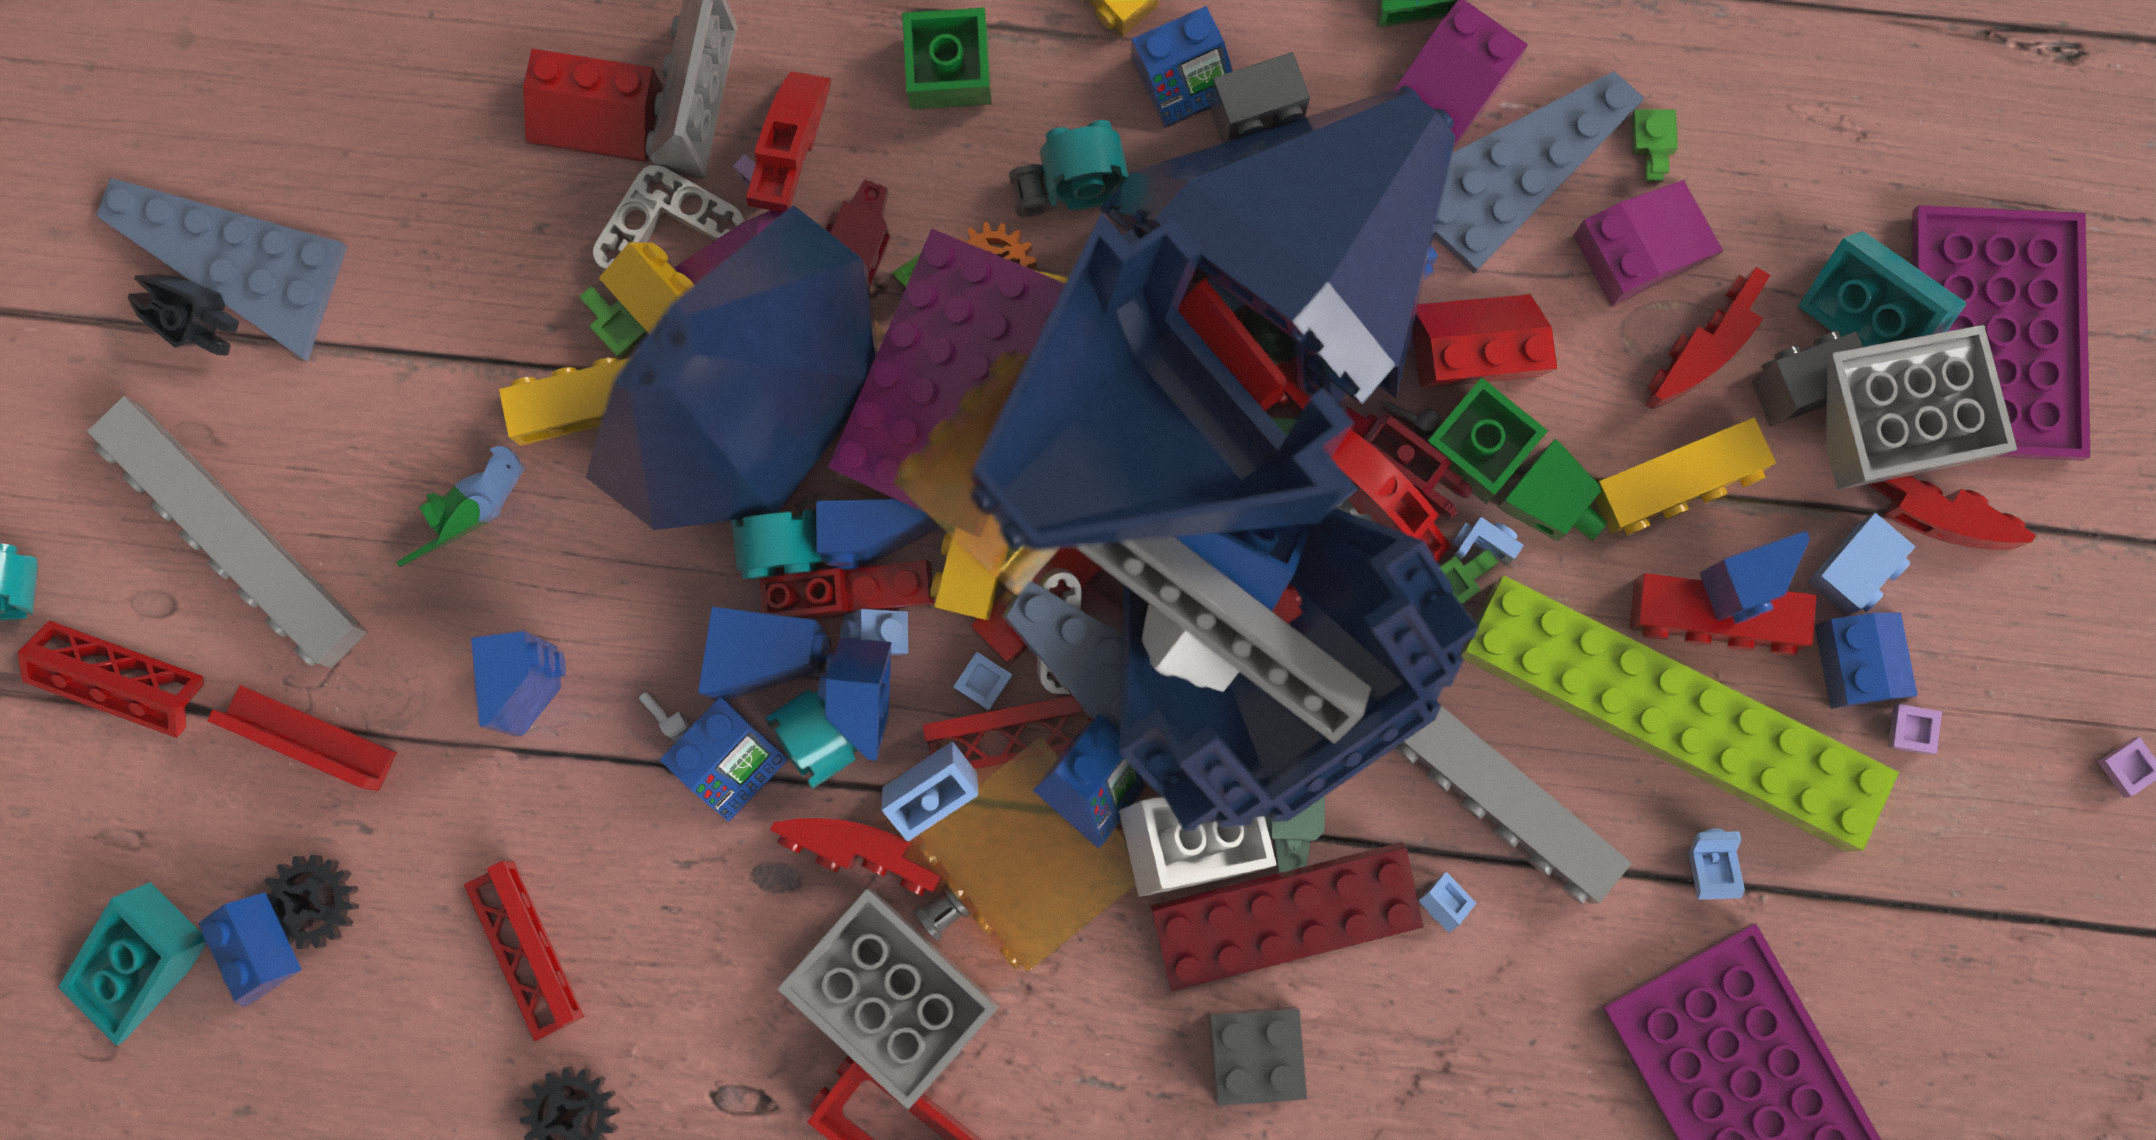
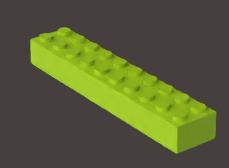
M1505 575L1494 582L1475 621L1479 629L1474 638H1469L1465 641L1460 652L1465 661L1845 852L1864 851L1899 775L1898 771Z

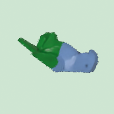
M504 446L493 447L490 451L494 455L488 461L484 472L460 480L443 496L436 493L427 494V500L419 508L430 527L434 529L439 537L396 562L398 566L402 567L440 547H444L498 518L506 499L525 470L516 452Z

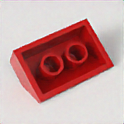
M531 48L523 85L526 142L540 146L647 162V137L649 132L654 130L656 120L654 112L655 100L658 92L662 91L663 85L653 67Z
M1205 278L1181 302L1178 312L1262 409L1266 411L1282 399L1287 379Z
M1531 294L1418 304L1412 331L1420 389L1475 384L1481 377L1487 382L1537 378L1557 369L1552 326Z

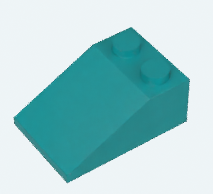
M149 882L110 899L58 988L117 1046L129 1037L190 971L207 943L203 933Z

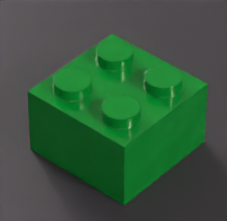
M985 7L902 13L906 93L910 109L992 105Z
M1481 377L1427 443L1449 459L1452 463L1449 469L1472 486V494L1487 504L1546 435L1548 430Z

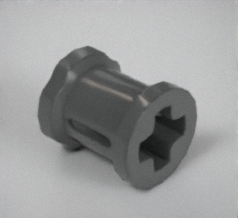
M1029 164L1017 167L1009 172L1010 183L1015 186L1018 200L1015 210L1016 214L1020 217L1041 215L1053 207L1046 197L1042 179L1044 177L1042 165Z
M949 884L943 886V893L923 909L917 907L913 911L921 924L936 941L942 938L941 932L961 916L966 918L971 914Z

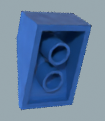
M897 499L816 501L817 553L827 566H833V569L849 570L857 569L859 565H870L946 525V522Z

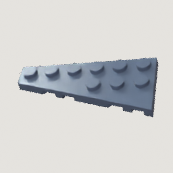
M1613 71L1453 152L1434 237L1475 274L1640 106L1645 98Z
M110 178L96 216L191 282L221 293L227 307L308 362L347 250L346 245L329 238Z
M1023 579L1002 616L1003 619L1029 649L1055 675V679L1064 689L1070 692L1091 720L1098 714H1102L1120 730L1122 635L1032 581ZM1144 779V781L1147 783V785H1148L1151 789H1153V788L1148 784V782Z

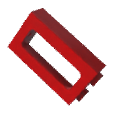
M848 1055L836 1070V1073L841 1076L837 1084L831 1091L824 1086L808 1108L814 1113L807 1123L828 1140H875L844 1115V1105L859 1085L866 1080L873 1082L895 1101L897 1100ZM924 1093L908 1110L944 1140H982Z

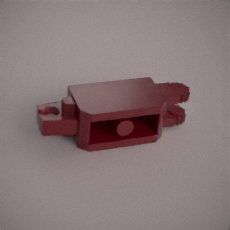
M864 180L850 203L843 201L839 213L834 211L831 214L826 230L863 259V263L867 264L869 287L871 288L891 236L883 218L888 190L880 184Z
M1347 407L1344 412L1354 422L1350 429L1385 456L1416 487L1435 511L1447 519H1453L1458 512L1457 507L1433 489L1435 485L1440 482L1462 498H1468L1473 490L1469 483L1449 469V466L1452 464L1449 459L1393 417L1382 413L1378 418L1370 413L1365 418L1350 407Z

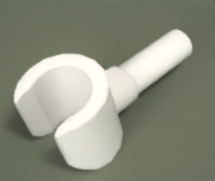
M647 692L639 697V700L656 717L661 731L671 740L678 741L690 728L680 711L668 717L666 712Z

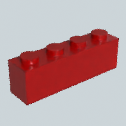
M1075 546L1037 550L1033 555L1036 562L1025 573L1021 569L1017 570L1003 584L1002 587L1006 592L994 602L990 620L973 617L976 620L971 625L973 631L1008 666L1028 648L1002 617L1023 579H1028L1040 586V581L1045 573L1051 569L1063 568L1073 573L1082 588L1087 582L1092 585L1106 571ZM1059 579L1057 586L1050 587L1049 591H1052L1055 596L1062 599L1063 592L1070 591L1071 587H1068L1063 579Z
M1644 573L1634 579L1630 629L1641 630L1642 637L1648 639L1667 640L1669 634L1685 636V643L1711 645V640L1727 641V648L1751 651L1754 650V645L1770 647V653L1774 655L1796 656L1797 651L1813 645L1817 595L1787 591L1784 596L1771 601L1773 610L1735 624L1732 617L1720 621L1717 620L1702 580Z

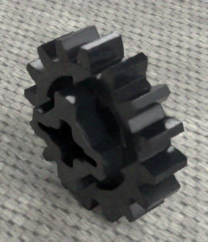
M310 855L307 862L304 856H295L292 858L293 868L288 864H279L277 870L280 877L266 878L265 880L266 884L272 888L271 893L266 895L289 944L291 945L296 940V949H308L311 943L314 948L326 947V937L331 940H339L342 938L338 927L352 926L354 923L346 915L348 910L359 909V904L351 902L349 899V895L359 891L358 886H346L345 881L349 879L351 872L348 870L336 872L339 863L337 860L328 859L323 863L322 855ZM314 873L312 876H308L302 884L293 882L301 875ZM299 894L310 895L309 900L318 909H308L310 904L305 900V897ZM315 920L326 922L316 930L305 931L307 927L312 926Z
M573 1066L565 1067L562 1070L561 1078L555 1071L546 1073L548 1085L541 1082L534 1083L531 1088L537 1095L536 1098L524 1099L522 1103L531 1109L530 1115L520 1118V1123L531 1124L532 1131L524 1136L525 1140H555L551 1136L553 1133L564 1136L567 1140H607L603 1136L604 1133H614L618 1128L614 1123L609 1122L611 1116L620 1113V1108L609 1107L608 1100L612 1099L616 1093L614 1090L602 1091L601 1087L605 1082L603 1076L593 1081L589 1080V1068L581 1069L578 1075L575 1076ZM568 1086L579 1087L590 1096L585 1098L576 1095L572 1087L569 1088ZM548 1099L550 1108L546 1119L543 1120V1110ZM585 1107L583 1111L577 1113L578 1116L572 1121L556 1124V1121L563 1118V1115L568 1110ZM597 1111V1124L594 1131H592L590 1123L594 1112Z

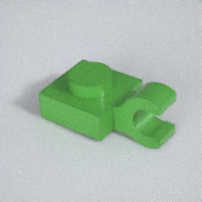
M1635 109L1631 115L1633 154H1645L1646 182H1663L1664 174L1669 173L1668 154H1674L1678 149L1676 109Z
M592 286L579 296L598 317L589 327L619 359L624 357L649 334L619 300L610 306Z
M1487 549L1464 566L1458 557L1455 556L1440 568L1454 588L1453 594L1463 604L1481 591L1474 580L1493 568L1498 562L1489 549Z

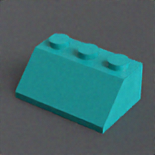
M1861 231L1844 237L1798 307L1832 332L1838 331L1841 337L1857 332L1862 346L1868 347L1947 332L1967 303L1869 234Z

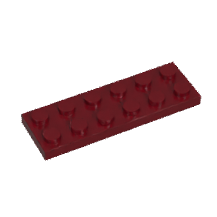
M1403 842L1150 905L1171 991L1424 928L1408 851Z

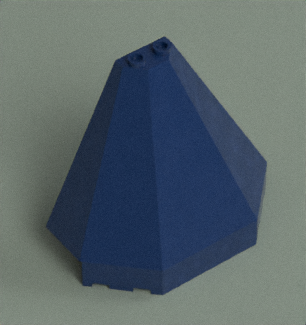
M1403 85L1398 91L1381 93L1304 117L1294 122L1272 127L1131 171L1130 175L1101 206L1099 211L1127 232L1132 230L1139 239H1142L1174 217L1203 250L1196 267L1294 339L1298 388L1310 397L1324 388L1337 404L1348 394L1362 405L1379 386L1397 399L1454 150L1455 135L1451 131L1454 121L1447 112L1440 108L1433 109L1421 101L1420 96L1412 88Z
M795 205L789 208L676 299L613 380L586 478L653 530L725 522L734 519L741 520L744 517L779 513L846 427L878 353L867 264L863 263V259Z
M1101 212L973 469L971 478L975 487L969 491L971 500L983 514L990 513L1001 526L999 530L1003 539L1015 551L1023 546L1031 550L1320 523L1326 514L1358 490L1331 459L1354 422L1324 388L1309 398L1286 436L1178 312L1203 250L1174 217L1142 239H1139L1132 230L1121 235Z
M1337 508L1326 514L1320 523L1301 524L1311 529L1295 573L1289 582L1295 587L1302 599V605L1299 607L1303 614L1288 625L1371 687L1363 717L1335 744L1241 672L1237 674L1224 692L1207 686L1203 688L1197 687L1187 679L1159 673L1151 665L1150 656L1142 642L1149 602L1124 584L1119 753L1158 794H1163L1183 831H1194L1197 829V826L1206 822H1216L1219 828L1251 825L1253 818L1270 816L1273 822L1289 821L1436 719L1441 709V705L1437 701L1443 687L1452 686L1464 660L1460 651L1466 640L1475 637L1479 626L1453 594L1454 588L1424 540Z

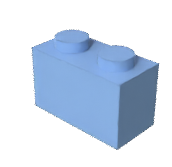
M1874 513L1859 521L1810 578L1808 583L1846 615L1860 610L1867 612L1883 596L1884 593L1879 589L1887 579L1895 580L1909 566L1910 561L1906 557L1916 546L1878 514Z
M951 741L882 787L881 810L908 842L979 795L977 772L954 742Z

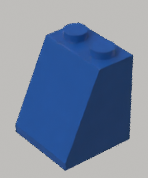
M712 607L698 693L713 701H716L719 697L731 700L820 673L821 663L827 662L828 653L831 652V638L826 637V630L816 620Z

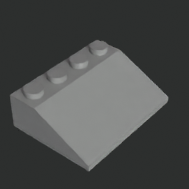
M684 0L680 16L675 15L672 21L671 38L674 40L672 54H666L664 59L663 77L666 78L663 93L658 92L656 96L654 112L658 119L655 131H650L648 134L646 153L654 165L663 166L676 174L706 178L738 27L727 0Z
M1984 325L1828 355L1826 450L1837 490L1984 461L2017 450Z
M873 889L865 890L778 988L788 1000L907 1110L910 1109L1000 1007L993 998Z

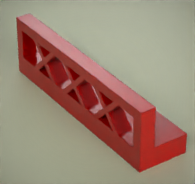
M50 620L17 652L22 682L175 738L186 728L185 706L204 685L202 675ZM52 637L65 641L70 645V647L55 650L45 648L44 646ZM100 654L108 657L109 661L89 664L81 661V657ZM139 668L145 670L147 675L128 678L120 675L119 671ZM178 682L185 686L175 695L159 689L158 685Z
M239 685L227 712L212 709L207 720L212 724L367 790H380L397 754L396 751L242 685Z
M1067 696L923 724L922 726L930 755L938 751L937 742L956 739L969 748L964 755L967 760L973 751L983 757V759L969 761L974 769L1063 752L1072 739L1060 732V729L1069 716L1084 714L1085 712L1073 696ZM1062 718L1056 728L1046 722ZM1040 723L1052 731L1043 747L1032 749L1018 740L1028 724ZM1020 726L1014 736L1003 730ZM998 731L1010 739L1002 754L989 757L976 748L986 732ZM978 734L972 744L961 738ZM1056 735L1066 741L1065 743L1050 745ZM1015 743L1024 749V751L1009 753Z
M500 861L486 868L487 873L465 883L464 887L534 1041H538L584 1018V1015L514 861ZM493 882L502 902L500 909L485 904L479 891L480 887ZM490 913L498 915L495 924ZM505 918L510 919L520 941L518 948L503 944L499 933ZM507 951L515 954L513 962L511 961ZM522 957L527 958L538 981L536 987L521 983L517 975ZM525 991L533 993L531 1001H529ZM540 996L545 997L555 1019V1022L541 1028L535 1015V1009Z

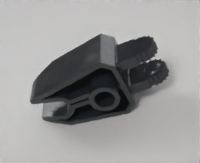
M163 274L135 275L134 279L148 291V293L128 295L129 302L137 317L174 348L198 345L213 354L220 356L228 355L231 347L230 343L215 333L217 329L234 333L237 331L239 322L223 311L225 303L221 293L176 276Z

